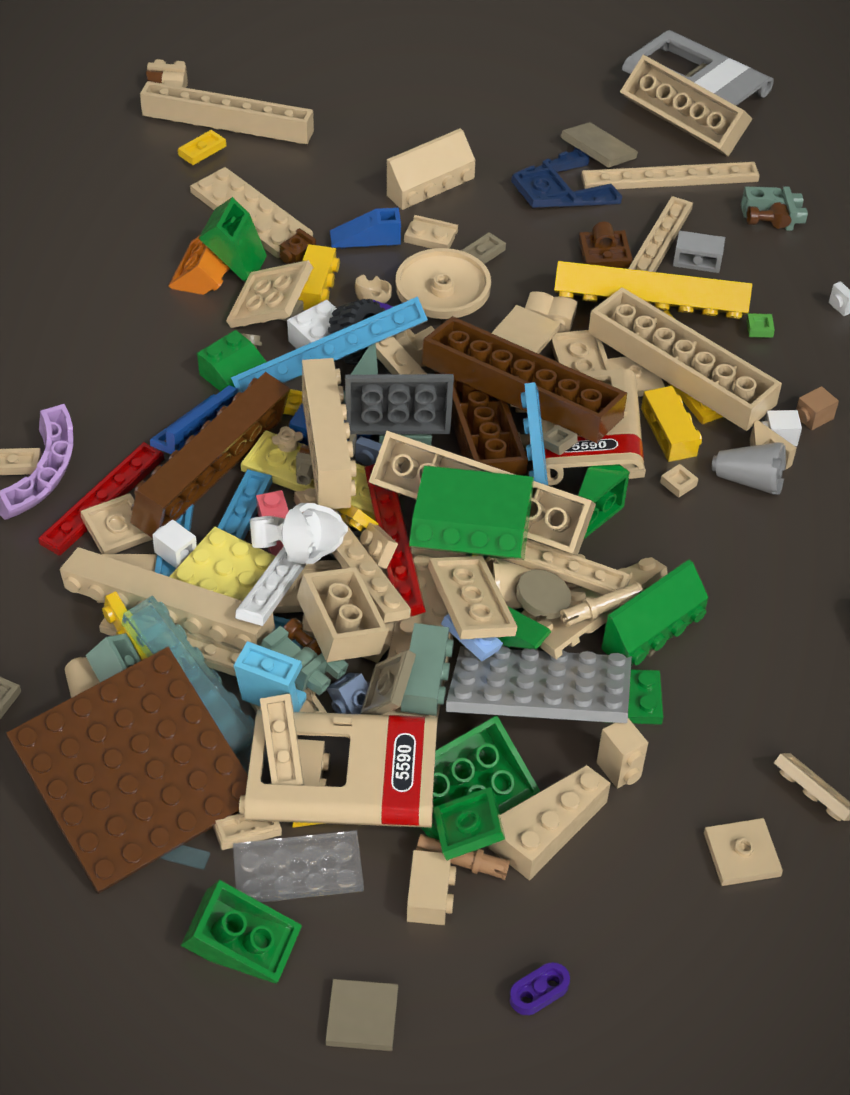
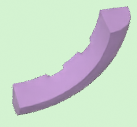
M65 404L40 411L39 432L43 438L45 450L37 464V468L29 477H24L17 483L0 490V516L4 520L17 516L43 501L56 488L64 476L73 450V426Z

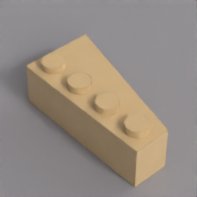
M586 765L501 814L500 817L506 839L486 847L500 858L510 860L509 865L530 881L607 803L611 783Z

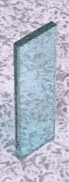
M182 845L160 859L204 870L210 852Z

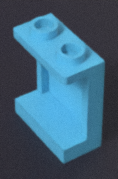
M247 641L234 664L242 700L261 707L260 698L291 694L294 712H300L307 698L305 692L295 687V680L302 669V662Z

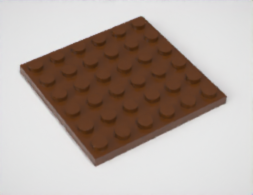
M169 646L6 732V737L98 894L210 830L216 824L215 820L224 819L239 813L240 796L246 795L247 773Z

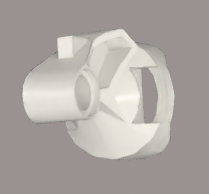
M300 503L289 510L285 519L274 516L251 518L252 547H272L277 545V541H281L291 560L299 564H314L321 557L335 551L343 543V536L348 532V526L342 521L341 516L331 508L315 503Z

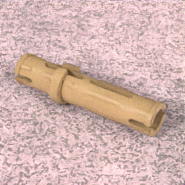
M634 582L631 585L593 599L585 598L580 604L562 609L560 615H565L566 617L561 619L566 627L586 619L592 621L597 619L599 614L621 607L638 595L640 591H643V588L639 582Z

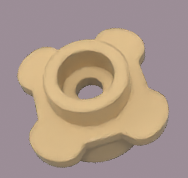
M284 426L280 428L278 435L272 437V442L281 451L292 452L297 449L298 441L303 439V434Z

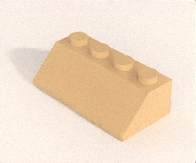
M461 128L387 159V197L403 210L474 179L475 158Z

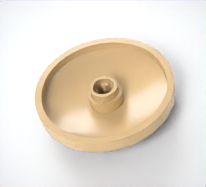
M435 248L418 252L407 258L400 265L396 273V293L401 302L404 303L418 297L426 317L449 319L452 316L456 318L466 316L482 307L490 295L491 276L487 267L473 255L456 249Z

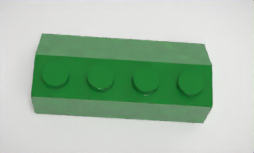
M687 560L608 615L601 647L607 655L620 653L627 658L632 656L631 666L633 664L639 665L652 648L655 651L660 650L668 639L681 635L688 625L692 622H699L705 616L709 597L693 562Z

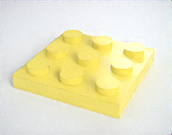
M214 527L169 577L243 601L276 556L260 548H254L252 544Z

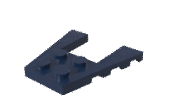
M576 147L570 153L567 151L560 153L558 158L552 161L546 159L542 162V165L536 168L533 165L512 175L511 182L532 208L621 204L622 195L612 184L574 192L568 187L557 172L588 166L589 157L586 153Z

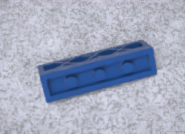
M229 385L218 394L211 395L151 438L150 446L172 454L175 450L180 451L191 435L196 436L208 420L212 421L216 418L223 406L228 407L232 403L238 389Z

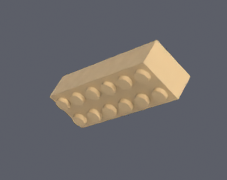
M642 55L620 91L631 102L726 156L730 155L752 120L743 109L645 55Z
M333 358L302 360V402L317 505L331 509L351 508V496H356L355 480H352V477H356L355 460L350 461V458H353L352 441H347V439H350L349 422L344 423V420H347L346 404H341V402H344L343 386H338V384H341L340 368L335 369Z

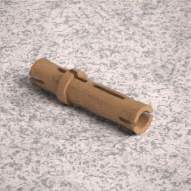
M423 834L420 835L418 847L416 848L417 851L442 853L440 840L424 836ZM478 849V851H472L451 859V864L471 869V873L474 874L481 872L505 880L510 860L484 854V850Z

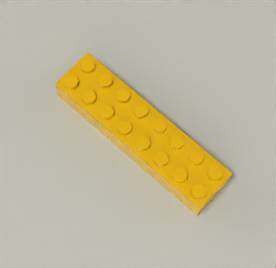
M558 261L554 289L555 293H559V296L573 299L574 295L583 296V301L597 302V298L607 299L623 287L649 304H654V307L659 310H668L671 306L678 307V312L692 313L696 309L702 310V315L716 316L718 312L726 313V318L740 319L742 315L749 313L752 284Z

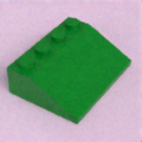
M424 466L412 518L409 546L417 549L525 560L534 477Z
M497 715L435 751L433 807L491 787L495 793L501 815L541 792ZM433 809L432 828H421L428 837L440 840Z

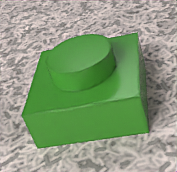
M748 313L746 321L749 337L773 338L775 329L772 314Z

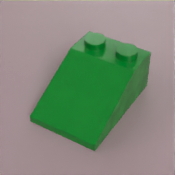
M237 330L197 353L199 375L220 392L229 385L235 387L231 377L267 362L253 343Z
M620 464L588 466L578 496L593 501L596 506L584 539L624 507L630 471Z
M218 880L206 890L181 946L210 962L276 984L280 979L302 925L227 883Z

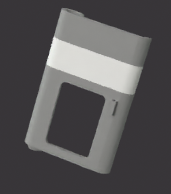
M671 30L664 32L629 56L622 67L623 71L631 74L642 55L649 56L659 48L664 51H671L698 65L702 63L707 64L706 67L691 77L678 74L735 106L754 92H757L760 97H766L773 86V78Z

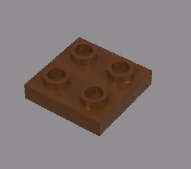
M603 221L597 223L593 227L592 232L579 233V243L584 264L614 268L630 267L633 259L625 230L613 231L612 225L609 222Z

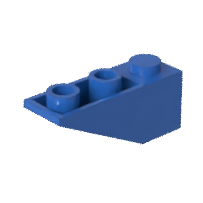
M399 208L374 209L330 230L331 247L346 248L401 244Z

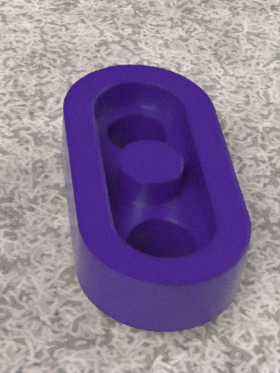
M547 963L517 981L512 986L510 993L512 1008L519 1014L532 1015L562 997L569 988L570 975L568 970L559 963ZM552 980L557 982L558 985L553 987L548 985L547 982ZM528 997L532 1001L530 1003H524L521 1001V998Z

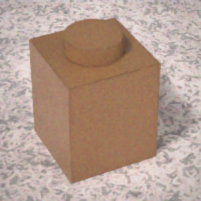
M822 386L799 397L796 410H798L800 422L804 423L812 431L834 419L839 401Z

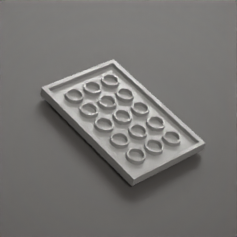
M460 646L446 700V712L627 723L632 656L627 658L620 653L599 655L589 651L567 653L562 650L563 655L558 659H554L547 652L538 651L537 649L515 650L501 646L498 652L481 661L468 648Z

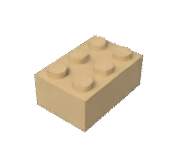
M357 567L303 574L297 599L326 662L380 654L388 630Z

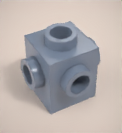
M348 673L327 688L333 700L331 703L336 713L361 714L370 684L361 673Z

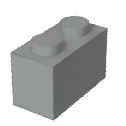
M679 231L673 266L719 273L725 237Z

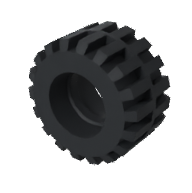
M362 299L340 305L332 312L333 317L329 319L330 327H328V333L333 334L385 311L384 307L380 308V303L377 301L373 302V299ZM368 347L341 358V360H345L347 364L357 365Z

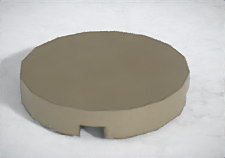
M537 569L525 572L517 582V600L526 611L534 616L539 617V615L547 616L546 619H555L561 617L560 611L562 609H567L570 606L572 598L570 589L561 578L551 572Z

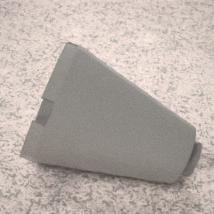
M776 442L721 450L717 456H713L712 471H716L718 477L770 494H780L784 479L781 477L786 466V447L783 445L784 443Z

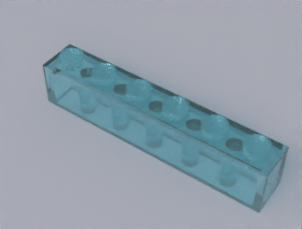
M152 595L123 614L121 625L130 634L146 657L169 646L234 754L236 755L252 744L255 721L251 716H246L242 712L236 696L225 690L219 674L214 669H209L204 662L205 659L202 652L197 647H192L187 640L184 629L179 624L175 625L169 617L170 613L165 604L162 602L158 603Z

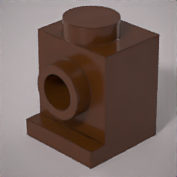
M300 228L297 229L295 235L279 245L280 259L286 264L302 262L308 244L316 245V238Z

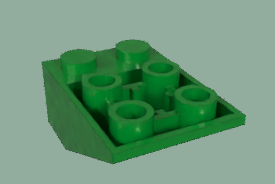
M233 197L215 208L199 239L246 283L250 273L259 271L267 257L250 213Z

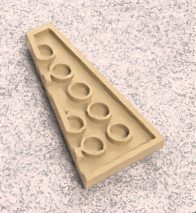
M652 557L641 559L639 563L627 568L618 569L619 571L631 574L628 585L639 582L643 591L667 575V567ZM584 587L572 589L570 591L572 598L569 607L582 603V600L585 598L593 599L604 594ZM618 608L599 614L597 619L592 621L586 619L570 627H566L561 619L566 617L565 615L555 619H546L547 616L539 615L537 617L526 610L522 611L521 614L551 630L550 635L539 647L554 659H558L563 655L562 649L568 645L574 647L580 642L579 637L582 634L594 632L606 623L608 615Z

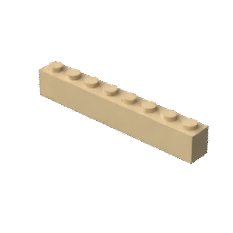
M147 81L140 92L143 116L269 137L276 140H286L299 144H308L314 132L313 110L149 81Z
M79 547L60 568L64 587L70 592L80 593L96 601L105 602V597L116 591L127 610L163 621L167 625L186 629L194 634L198 633L213 638L218 642L237 646L240 649L244 648L247 641L261 646L262 640L275 630L273 612L263 626L236 619V609L242 603L241 600Z

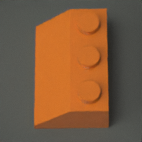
M198 236L191 241L169 287L175 290L204 295L210 290H217L222 285V277L229 270V267Z

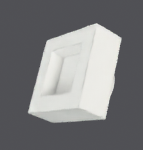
M838 282L833 285L829 303L843 316L850 314V289L842 282Z

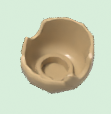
M363 274L355 280L356 296L359 300L373 299L386 303L391 298L392 285L388 281L380 280L378 276H375L373 280H367Z

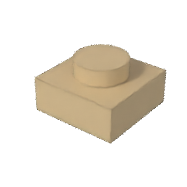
M679 464L663 474L660 483L679 498L697 486L698 478Z

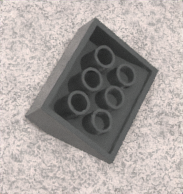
M345 375V404L347 410V420H345V423L349 422L350 434H386V431L395 434H450L454 375Z

